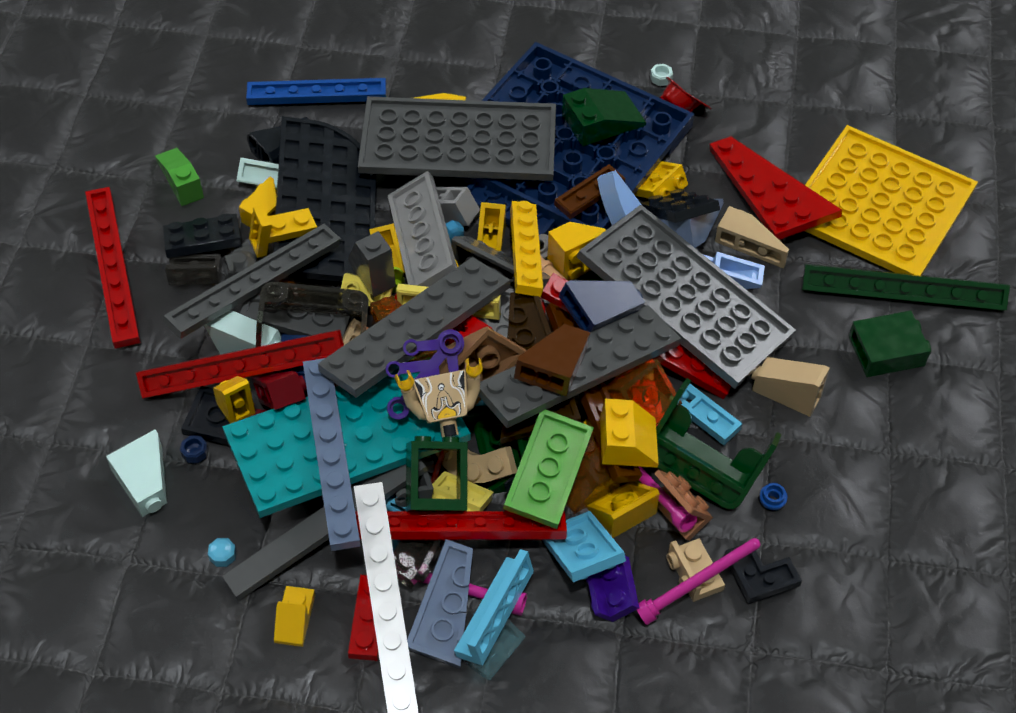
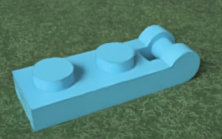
M689 384L679 404L690 411L694 423L725 445L741 430L742 423L692 384ZM676 393L672 394L667 399L669 405L675 397Z

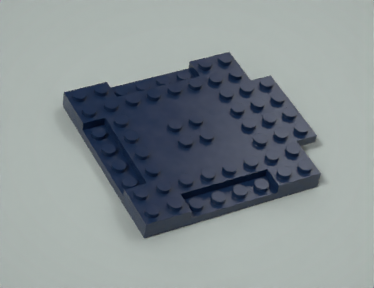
M535 42L482 101L556 104L553 181L456 178L469 184L467 187L479 208L481 202L505 204L506 224L511 226L510 207L512 201H528L531 204H536L539 235H548L549 231L554 227H560L568 222L605 228L607 230L612 224L602 199L572 219H569L554 205V200L608 164L626 178L625 184L635 194L666 154L670 155L692 128L694 113ZM583 88L625 91L646 121V126L582 147L562 116L563 95Z

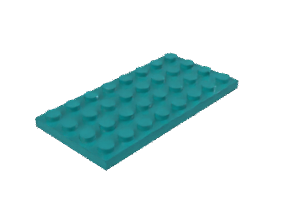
M427 354L407 362L430 360ZM397 368L395 371H393V372L390 373V374H392V375L397 374V373L399 372V368ZM420 372L411 374L415 379ZM401 374L399 376L400 381H405L408 378V374ZM386 376L357 398L340 386L335 387L350 484L405 465L406 443L414 441L415 436H430L431 441L442 442L439 422L427 424L426 420H419L410 410L408 415L400 420L389 416L387 412L389 401L394 397H401L402 395L395 378ZM308 397L282 408L271 409L222 426L224 435L260 518L323 495ZM397 403L393 406V411L396 414H400L404 410L402 404ZM462 417L456 418L459 435L450 437H459V442L470 441L471 433ZM418 450V459L443 450Z

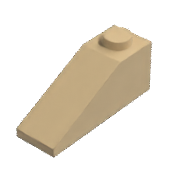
M729 206L717 227L715 242L781 268L785 267L789 249L752 214Z

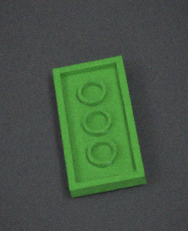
M546 409L540 412L503 509L557 529L594 427Z

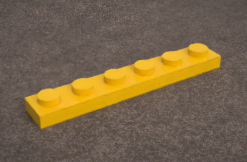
M512 201L510 216L515 293L541 297L543 279L536 204H531L528 201Z

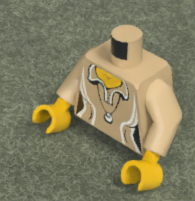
M469 358L465 360L466 370L414 379L411 372L406 370L408 378L405 381H400L397 374L395 375V380L401 389L406 407L419 420H426L427 424L439 422L442 437L459 435L456 418L467 416V412L474 408L478 398L480 374L483 370L482 361L478 358V365L470 367Z

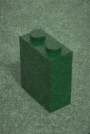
M911 310L853 321L848 336L866 378L924 367L931 354V345L928 340H925L921 332V324L919 320L915 319Z

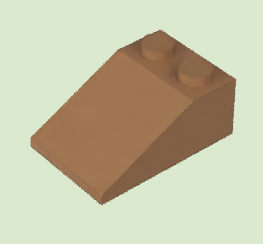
M486 326L463 338L464 348L457 355L459 370H466L465 360L469 358L470 367H476L479 363L478 358H480L483 367L480 374L481 382L514 367L518 357L526 349ZM455 342L446 347L449 349L454 348ZM446 358L439 366L440 374L449 373ZM479 396L476 400L475 405L481 400Z

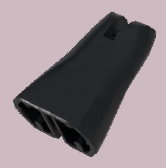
M281 125L247 134L248 145L257 159H261L263 162L278 164Z

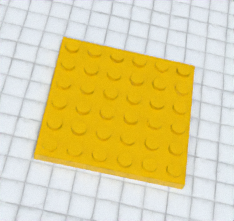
M846 125L805 184V186L842 209V217L807 229L805 232L894 273L922 276L976 189L978 181Z

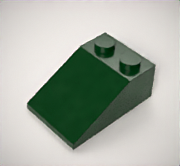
M583 88L563 95L562 116L582 147L646 126V121L625 91Z

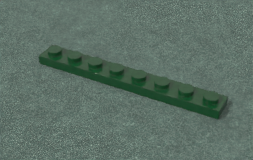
M805 264L802 290L1007 310L1010 285Z

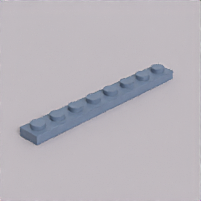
M323 358L303 361L330 547L331 551L360 547L361 545L335 386L333 381L318 370V363L325 359Z

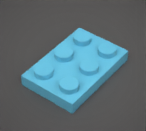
M591 511L566 520V539H541L572 582L586 579L593 574L626 562L624 551Z

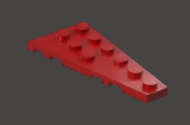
M732 136L710 143V152L762 224L779 240L842 217V209Z

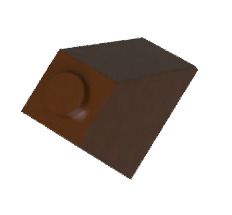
M563 324L518 357L514 379L567 396L586 353L591 332Z

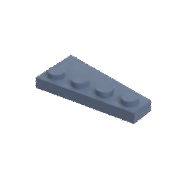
M446 539L407 642L410 651L460 669L461 658L456 657L454 650L465 629L473 548Z

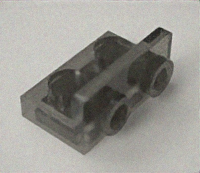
M399 540L393 550L398 581L410 589L418 580L423 583L432 570L428 566L430 561L434 562L442 551V547L439 546L441 540Z

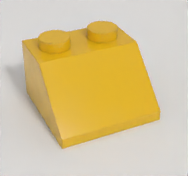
M605 399L600 416L602 464L658 468L656 418L633 400Z

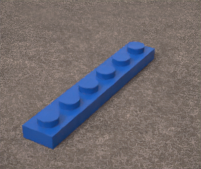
M386 78L247 82L246 100L247 105L367 101V96L386 97Z

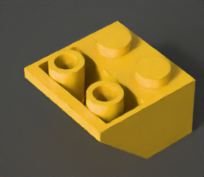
M568 222L549 231L547 260L551 261L553 267L568 281L579 278L582 274L591 271L588 266L577 258L579 250L605 232L606 229Z

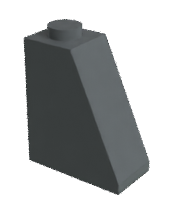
M379 231L355 242L348 262L373 298L395 287L392 249Z

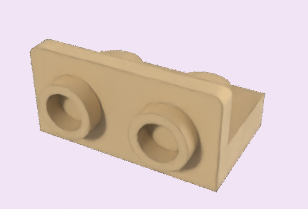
M700 538L680 546L676 540L670 542L669 552L666 555L667 561L672 570L676 569L679 575V583L684 582L713 563ZM717 574L688 592L694 602L723 591L725 584L720 575Z

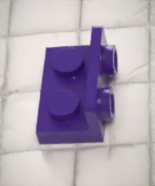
M626 555V562L586 578L590 589L591 607L594 614L611 622L640 608L630 560Z

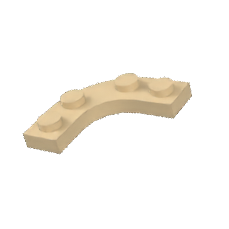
M511 446L481 455L473 453L468 449L467 481L471 483L491 482L511 476L517 472ZM443 450L435 453L443 467L449 473L457 476V451Z

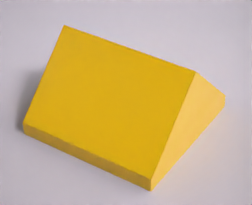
M628 482L587 505V508L611 537L615 538L657 513L660 493L657 488L638 482Z

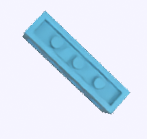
M520 549L515 559L506 557L454 650L456 657L483 666L534 572L528 551Z

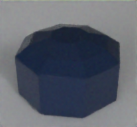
M189 436L182 441L180 453L187 463H199L207 457L208 446L201 436Z

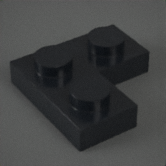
M739 546L726 550L725 555L735 550ZM755 550L730 566L748 604L799 587L802 583L790 557L763 565Z

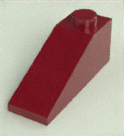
M288 371L251 378L259 403L274 410L306 399L304 394L307 391L306 383L303 376H298L297 372Z

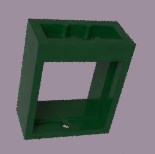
M415 436L414 441L406 443V511H467L468 442H459V437H442V442L431 441L430 436ZM418 450L457 451V499L418 498Z

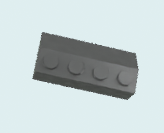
M454 236L452 238V249L459 266L474 257L510 279V289L515 290L513 258L469 236ZM542 272L544 289V287L550 279V276Z

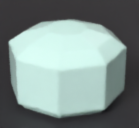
M656 64L651 69V81L658 86L669 84L666 77L673 79L672 68L665 64Z

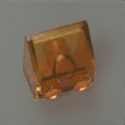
M650 359L623 372L606 386L611 399L633 400L656 418V425L660 422L676 395V391L658 359Z
M592 434L566 503L573 514L585 509L590 503L620 487V483H613L607 465L602 464L601 450Z

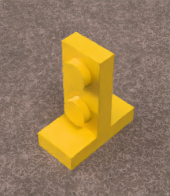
M261 205L253 207L249 240L257 258L267 256L269 243L301 237L317 228V225L309 208L268 216L264 206Z

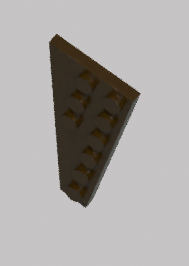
M515 292L510 293L507 338L527 351L551 334V330L539 296ZM574 396L546 409L581 422ZM539 413L509 428H506L502 423L501 444L530 437Z

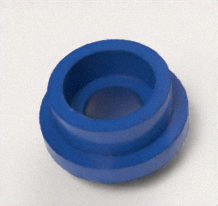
M770 483L761 489L759 499L761 504L767 509L779 510L787 502V493L780 484ZM774 496L777 498V500L771 499L769 497Z

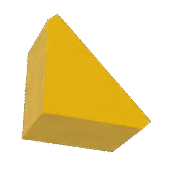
M481 202L477 241H482L487 246L497 251H502L506 230V205Z

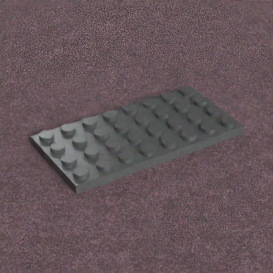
M367 96L358 173L420 176L429 171L432 176L553 181L556 104Z
M639 205L580 249L577 254V258L604 281H631L643 296L645 301L643 307L649 305L681 337L680 344L734 389L762 365L767 357L773 355L796 331L790 324L642 205Z

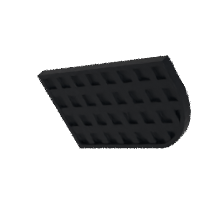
M282 116L275 215L309 208L317 227L325 224L341 238L338 247L287 277L342 282L345 273L357 275L348 262L355 242L369 236V229L375 228L376 174L358 173L361 144L345 131L321 121ZM299 237L273 242V252Z

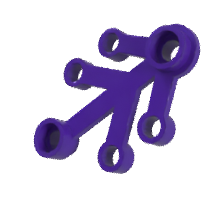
M449 329L443 331L438 339L425 341L409 339L403 345V352L407 356L413 357L422 351L437 352L430 360L404 363L391 361L386 365V374L390 378H395V375L390 374L388 370L390 365L395 364L399 367L398 377L401 374H407L406 370H409L411 373L420 372L415 379L439 375V366L445 358L447 359L449 372L459 371L457 355L464 348L463 336L458 331ZM453 339L455 347L452 349L447 348L445 341ZM414 343L417 350L414 353H409L406 350L407 344ZM402 395L401 397L392 398L387 405L389 416L396 420L405 418L409 413ZM397 403L402 404L404 407L403 412L400 414H396L393 411V406Z

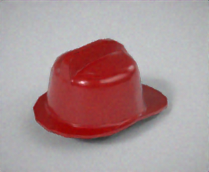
M666 77L669 84L661 95V99L690 112L699 105L712 110L708 105L685 92L672 79Z

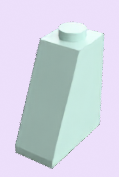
M232 310L204 325L220 354L281 342V335L277 329Z
M156 430L106 456L111 471L142 517L158 511L163 505L167 504L163 448Z

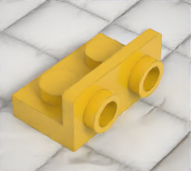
M661 161L634 195L648 199L655 195L668 196L670 191L684 189L688 185V181L682 164Z

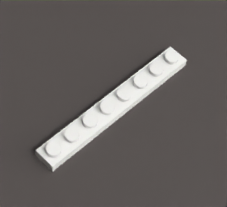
M378 482L354 486L387 712L418 713L383 483Z

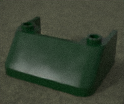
M686 378L656 427L658 468L666 473L671 471L677 477L682 476L691 485L692 489L726 509L737 508L773 454L782 434L778 432L775 434L763 454L753 448H744L737 453L734 460L730 459L687 433L692 423V415L686 407L679 404L680 399L691 382L690 379Z

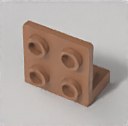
M658 469L654 474L665 485L662 489L679 506H683L688 513L697 516V522L693 528L687 532H680L686 540L690 541L713 518L707 511L709 506L700 496L694 497L689 491L692 488L691 485L682 476L677 477L671 471L666 473ZM658 501V508L672 523L671 513Z

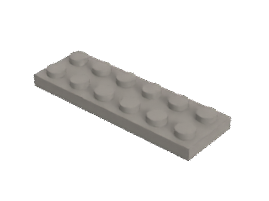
M426 171L389 194L388 199L408 285L430 287L451 271L457 270V264L434 178L429 171Z

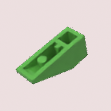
M178 148L155 155L156 161L181 206L204 198L199 176L191 162Z

